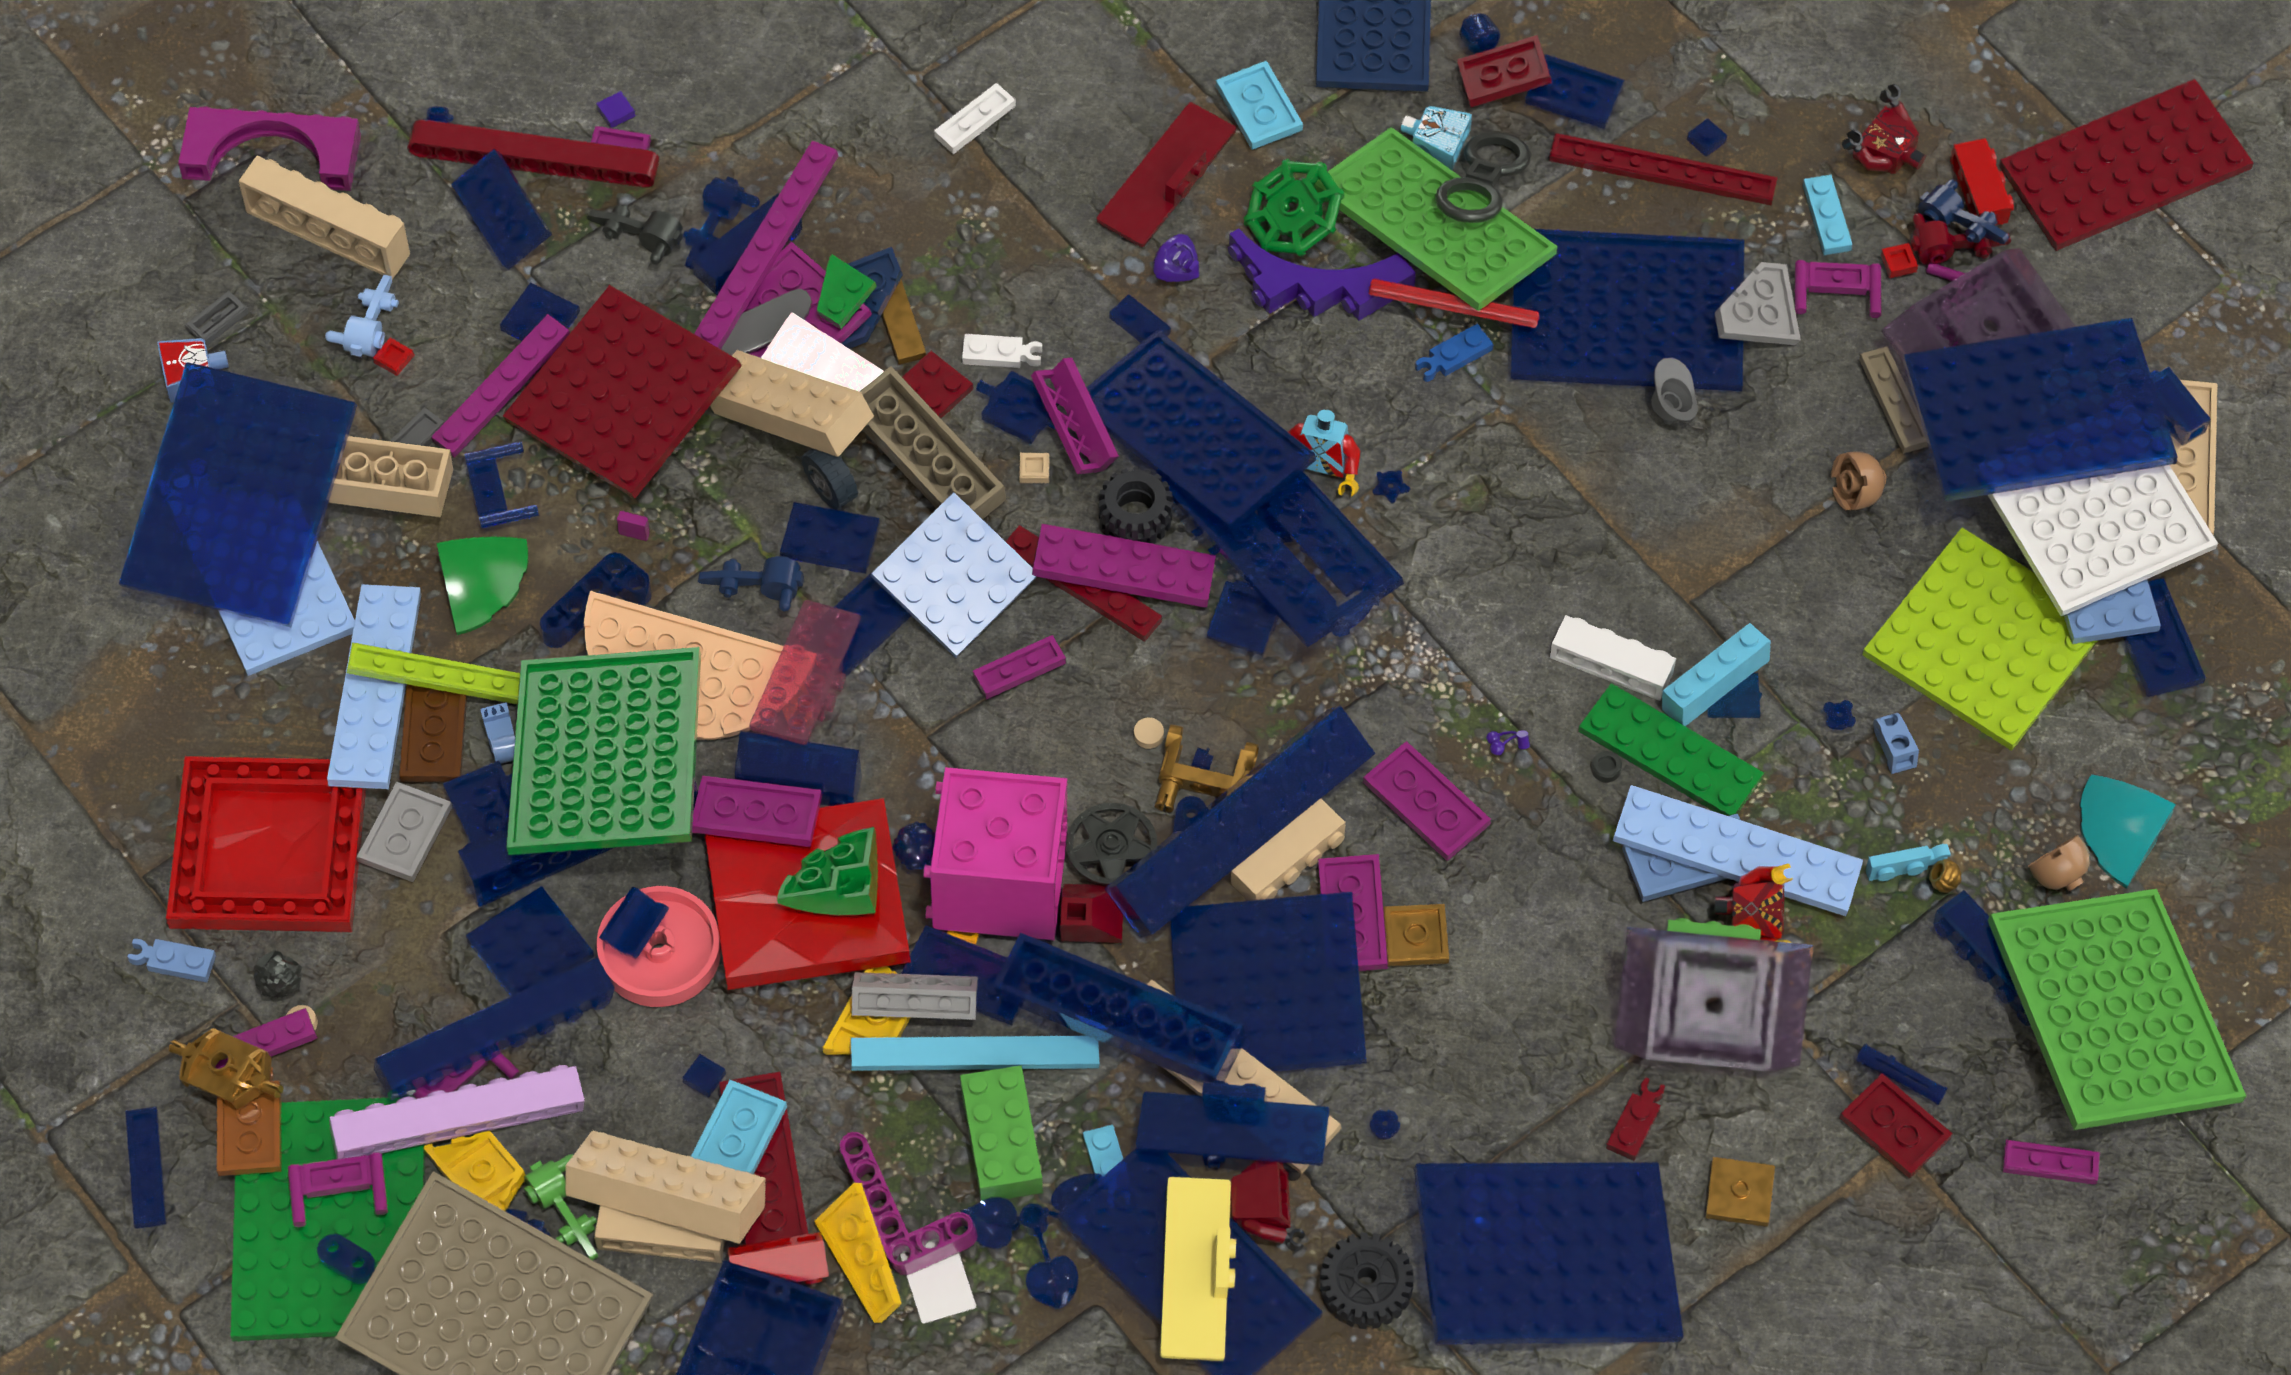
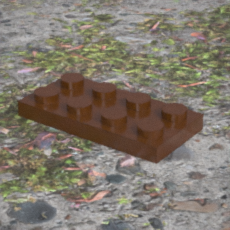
M407 684L399 775L401 782H461L467 695Z

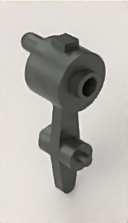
M622 204L621 206L616 205L611 213L590 210L587 215L589 221L604 226L602 230L607 239L618 238L622 231L639 234V242L643 247L652 252L650 261L653 264L660 263L663 256L669 255L674 245H679L683 239L682 224L672 214L667 212L653 211L647 221L641 222L629 218L631 213L628 207Z

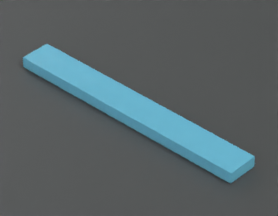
M1098 1036L851 1038L850 1041L851 1071L1001 1069L1022 1065V1069L1099 1068L1100 1064Z

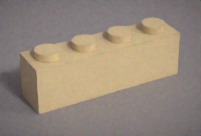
M1320 798L1231 870V885L1255 909L1263 902L1265 904L1269 903L1277 895L1281 887L1295 882L1303 869L1307 866H1314L1318 863V859L1322 858L1324 852L1329 848L1334 849L1342 843L1345 838L1346 822Z
M600 1205L595 1231L597 1249L722 1263L725 1239Z

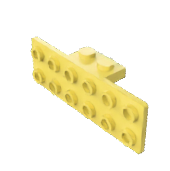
M1168 1178L1161 1332L1162 1358L1224 1360L1228 1288H1234L1235 1269H1229V1258H1235L1236 1239H1230L1229 1228L1230 1180Z

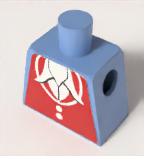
M202 338L157 342L170 402H176L213 388L215 383L212 371L229 367L226 352L220 351L208 354L205 340Z

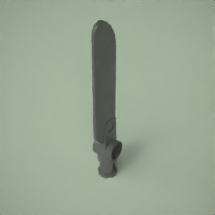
M796 289L742 313L721 350L732 356L737 350L749 354L769 345L791 312L803 320L806 319L812 304L810 295L803 289Z

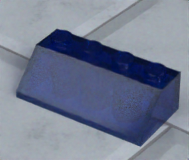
M740 731L735 780L818 789L822 793L821 805L834 806L855 803L862 780L859 750Z

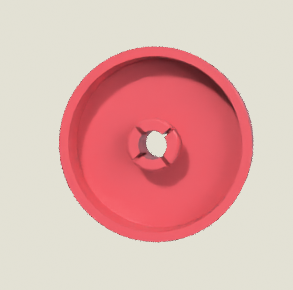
M653 886L627 894L609 909L598 930L597 953L600 968L606 981L620 996L643 1006L667 1007L691 999L709 984L719 966L721 942L716 919L703 901L679 888ZM656 944H665L660 948H652Z

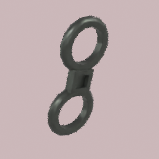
M1484 132L1473 136L1466 143L1464 156L1467 163L1471 166L1466 173V177L1448 180L1436 191L1435 201L1438 209L1447 217L1466 223H1479L1493 219L1501 211L1503 199L1500 192L1494 187L1500 177L1512 176L1522 172L1529 165L1531 159L1529 148L1521 139L1502 132ZM1498 144L1513 149L1518 154V158L1507 164H1496L1483 160L1477 155L1476 151L1485 145ZM1458 190L1477 191L1485 195L1489 199L1490 204L1480 210H1466L1454 206L1448 200V196Z

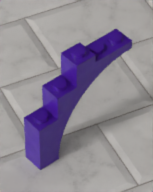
M1239 228L1229 234V254L1234 261H1239L1243 265L1246 275L1253 281V300L1259 307L1263 306L1269 314L1294 299H1297L1300 307L1303 310H1308L1313 317L1341 302L1346 312L1352 313L1360 321L1393 301L1369 294L1372 279L1415 286L1416 272L1399 253L1377 263L1358 268L1317 269L1297 265L1270 254L1251 241Z

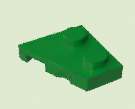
M832 254L829 257L817 307L819 316L842 329L877 287L875 281Z

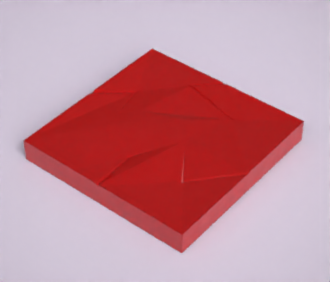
M185 756L166 913L169 929L352 932L359 869L357 855L361 848L366 788L328 786L327 777L331 759Z
M884 798L819 808L811 847L705 834L727 990L911 963ZM875 828L878 859V888L875 913L830 915L798 910L778 904L777 896L782 883L787 875L795 876L802 868V859L817 848L826 851L837 845L838 837L861 829Z

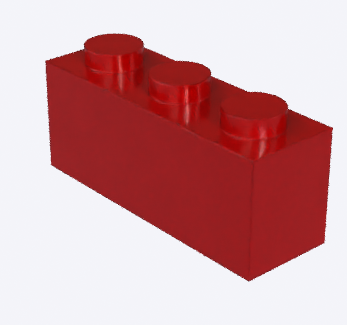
M1986 138L1954 144L1950 162L1969 213L1979 217L1984 211L1994 212L1997 219L1996 225L2008 223L2010 213L2014 210V202L2011 194H2007L2005 190L2004 174L2002 171H1998L1996 166L1995 150L1989 147Z

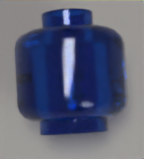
M1483 13L1467 16L1463 20L1459 31L1462 42L1473 54L1496 48L1501 36L1496 24L1489 16Z

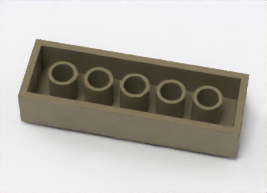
M892 366L860 390L874 415L862 430L936 509L954 492L983 519L1006 501L1004 485Z

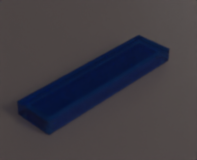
M157 1107L125 1111L135 1229L167 1225Z

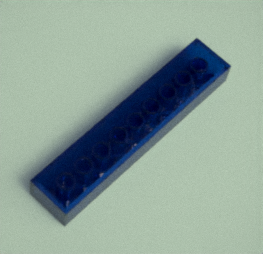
M1341 705L1327 709L1105 888L1106 892L1140 938L1153 935L1376 753Z

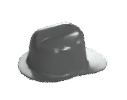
M1662 359L1657 363L1654 371L1656 389L1651 398L1652 408L1662 418L1665 425H1670L1678 420L1690 421L1696 416L1698 411L1691 373L1677 359Z

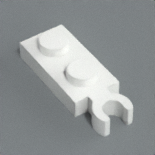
M965 334L962 361L965 365L1020 368L1021 361H1026L1031 366H1040L1041 356H1034L1032 353H1042V343L1030 342L1027 345H1023V338Z

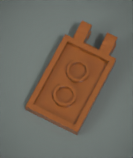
M271 1068L269 1081L281 1085L279 1080L273 1081V1068ZM264 1092L240 1109H236L231 1102L217 1097L218 1175L228 1176L282 1171L281 1096L275 1098Z

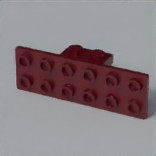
M1189 102L1097 216V223L1134 244L1144 247L1179 202L1188 195L1195 182L1204 175L1207 167L1235 134L1236 126L1193 102Z

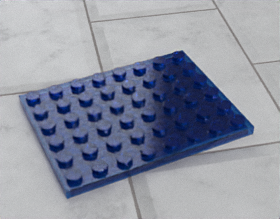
M1534 229L1558 246L1557 254L1513 286V306L1538 311L1539 320L1536 328L1512 324L1510 379L1655 387L1654 371L1657 363L1664 358H1674L1682 362L1691 373L1694 389L1742 391L1743 340L1719 338L1715 312L1744 281L1743 239Z
M2132 318L1904 354L1903 363L1945 502L2177 464L2178 456Z
M186 362L121 574L120 586L291 628L357 404L344 399Z
M1659 1162L1416 1163L1414 1177L1435 1345L1681 1342L1684 1338Z

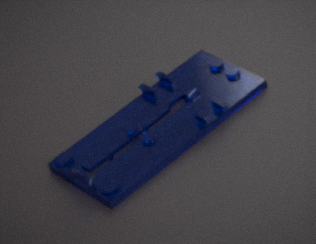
M1249 413L1157 472L1162 476V482L1166 481L1168 483L1169 491L1172 492L1173 502L1194 523L1196 529L1191 531V533L1195 537L1204 534L1212 543V548L1208 549V551L1212 555L1220 552L1307 648L1329 633L1339 637L1349 635L1350 629L1367 616L1373 605L1379 606L1380 599L1404 584L1403 577ZM1259 495L1270 506L1267 509L1268 514L1299 546L1300 551L1307 554L1346 598L1357 590L1362 592L1338 607L1336 600L1319 583L1315 575L1307 570L1282 543L1281 538L1277 537L1248 504Z

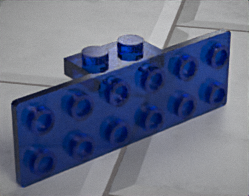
M1224 1081L1203 1082L1202 1096L1146 1091L1143 1093L1136 1149L1321 1166L1324 1161L1330 1110L1326 1106L1267 1102L1266 1087H1260L1253 1083L1232 1085Z

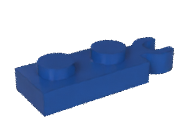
M1476 324L1429 350V357H1422L1416 361L1415 369L1416 371L1422 368L1429 369V371L1424 373L1423 380L1425 382L1433 380L1438 371L1447 376L1493 351V343L1480 326Z

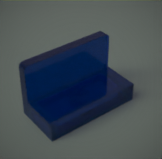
M632 887L599 938L620 954L636 959L668 912L669 907L654 901L638 888Z

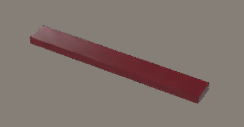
M1555 133L1549 158L1550 162L1772 206L1778 177L1558 133Z

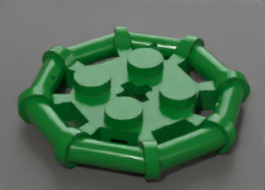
M1285 159L1282 160L1280 166L1260 181H1254L1252 184L1253 191L1247 215L1244 216L1243 220L1244 225L1250 228L1260 243L1261 248L1269 253L1297 254L1299 257L1304 256L1308 249L1330 233L1334 234L1336 231L1335 224L1339 207L1345 195L1344 190L1338 187L1327 171L1325 163L1321 161L1317 163L1295 162ZM1294 173L1307 174L1306 178H1301L1302 180L1293 178ZM1284 177L1282 181H1280L1274 187L1269 189V187H1271L1273 184H1275L1277 181ZM1318 180L1326 188V190L1320 193L1314 187ZM1264 195L1268 200L1267 206H1264L1263 210H1260L1262 198ZM1291 202L1299 203L1296 210L1287 212L1290 209L1289 204ZM1329 202L1324 220L1321 217L1323 214L1322 204ZM1265 220L1272 227L1268 233L1261 226V222ZM1314 224L1319 226V228L1303 239L1302 233ZM1280 234H1283L1287 237H1292L1293 242L1277 240Z

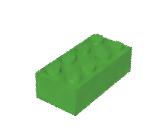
M1022 1065L960 1075L961 1093L981 1203L1043 1193L1042 1173Z

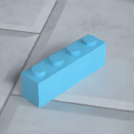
M1749 623L1662 691V710L1680 724L1688 725L1770 661L1771 641Z

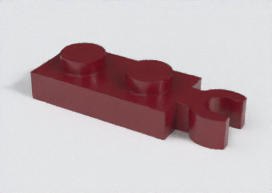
M1647 1077L1641 1084V1096L1632 1093L1606 1146V1149L1634 1162L1660 1112L1661 1105L1655 1102L1662 1099L1665 1085L1661 1084L1658 1091H1649L1647 1088L1650 1079Z

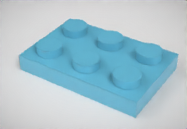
M1267 61L1216 80L1217 90L1252 150L1303 130L1301 119Z
M729 1080L691 1157L754 1174L787 1108V1102Z

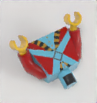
M1321 410L1317 416L1308 415L1305 423H1298L1285 433L1277 453L1279 459L1271 465L1269 475L1271 477L1273 469L1278 467L1283 470L1280 481L1285 479L1288 471L1287 460H1290L1289 465L1341 478L1346 474V479L1338 487V493L1342 496L1347 484L1352 488V497L1359 489V485L1354 480V477L1358 475L1360 449L1353 437L1349 435L1348 425L1335 421V415L1332 411Z

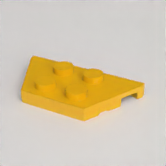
M888 966L866 969L864 972L897 974ZM851 995L823 1046V1053L827 1055L851 1054V1038L901 1037L911 1017L852 1015Z
M490 1130L476 1133L471 1137L463 1136L451 1139V1144L433 1147L431 1143L424 1146L425 1154L446 1179L506 1211L525 1180L524 1176L526 1174L522 1167Z

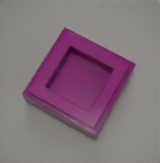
M625 511L619 512L617 517L619 534L647 541L650 535L648 518Z

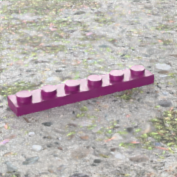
M547 314L431 436L433 442L443 449H450L451 456L455 458L553 355L570 334V331Z

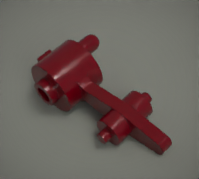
M1921 213L1914 214L1912 218L1915 230L1910 242L1913 251L1918 252L1920 261L1927 265L1930 262L1932 264H1939L1948 260L1954 254V248L1974 249L1977 257L1985 259L1992 253V247L2011 243L2010 235L2005 244H2000L1985 237L1979 243L1969 242L1966 239V234H1950L1945 222L1929 221L1925 223L1924 216Z

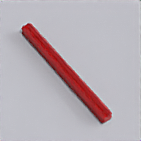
M1375 278L1370 283L1369 294L1371 296L1536 328L1539 320V312L1490 302L1477 311L1454 294Z

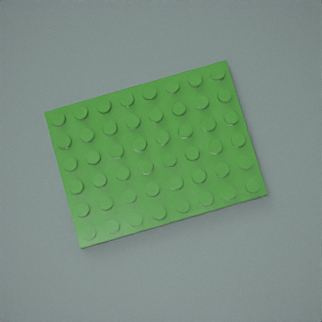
M2157 889L1993 913L1990 915L1988 923L2074 1130L2244 1101L2246 1097L2244 1089Z

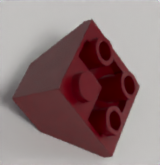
M1063 884L1061 941L1122 943L1124 885Z

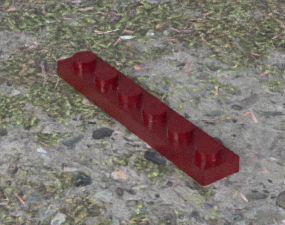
M1019 525L1005 542L1033 568L1039 537ZM1045 578L1144 642L1162 622L1161 614L1127 593Z

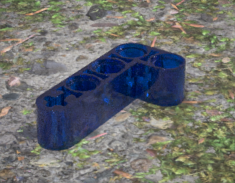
M617 552L609 553L541 617L540 627L543 642L550 648H560L568 643L584 627L586 604L590 591L593 589H601L596 593L614 598L619 595L625 601L642 606L646 605L652 597L649 575L625 555ZM616 569L621 570L620 572H617V573H612V572H611V571L616 570ZM637 586L643 587V588L638 589V590L632 589V588L637 587ZM574 608H579V609H580L579 611H576V612H571V611H570V610H572V609H574Z

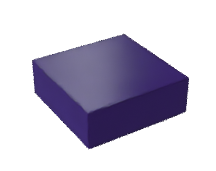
M621 91L596 103L598 111L610 128L635 117V110Z

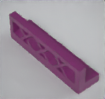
M1063 358L1053 369L1035 371L1031 375L1032 380L1076 473L1103 472L1119 455L1073 358ZM1044 379H1051L1055 391L1046 385ZM1056 403L1065 408L1067 415L1058 410ZM1068 427L1076 432L1078 440L1069 434ZM1079 452L1087 456L1091 464H1084Z

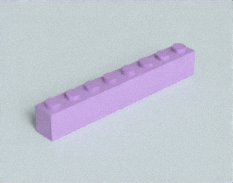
M560 1065L550 1069V1072L540 1074L534 1071L526 1072L516 1079L497 1078L490 1081L487 1085L476 1087L475 1084H468L460 1087L458 1091L448 1093L443 1090L434 1091L424 1098L405 1097L399 1099L395 1104L385 1106L382 1103L367 1106L366 1110L353 1112V1110H342L337 1112L335 1116L330 1117V1132L337 1159L367 1156L374 1152L384 1153L581 1112L584 1107V1096L576 1066L568 1068L566 1065Z

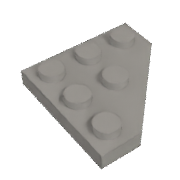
M1761 262L1715 312L1719 338L1796 345L1801 340L1786 264Z

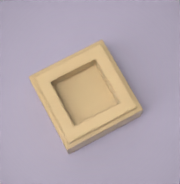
M1020 453V483H1049V453Z

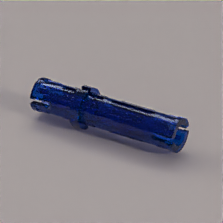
M1864 1044L1856 1061H1860L1880 1072V1075L1883 1073L1886 1077L1935 1102L1937 1105L1941 1103L1948 1090L1947 1087L1896 1061L1897 1057L1893 1055L1889 1057L1868 1046V1044Z

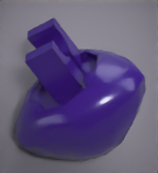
M1177 234L1160 246L1153 265V271L1157 279L1166 282H1181L1199 277L1197 253L1188 235Z

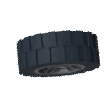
M814 448L802 455L801 463L809 482L829 507L831 506L832 509L838 510L858 496L854 478L840 456L837 457Z

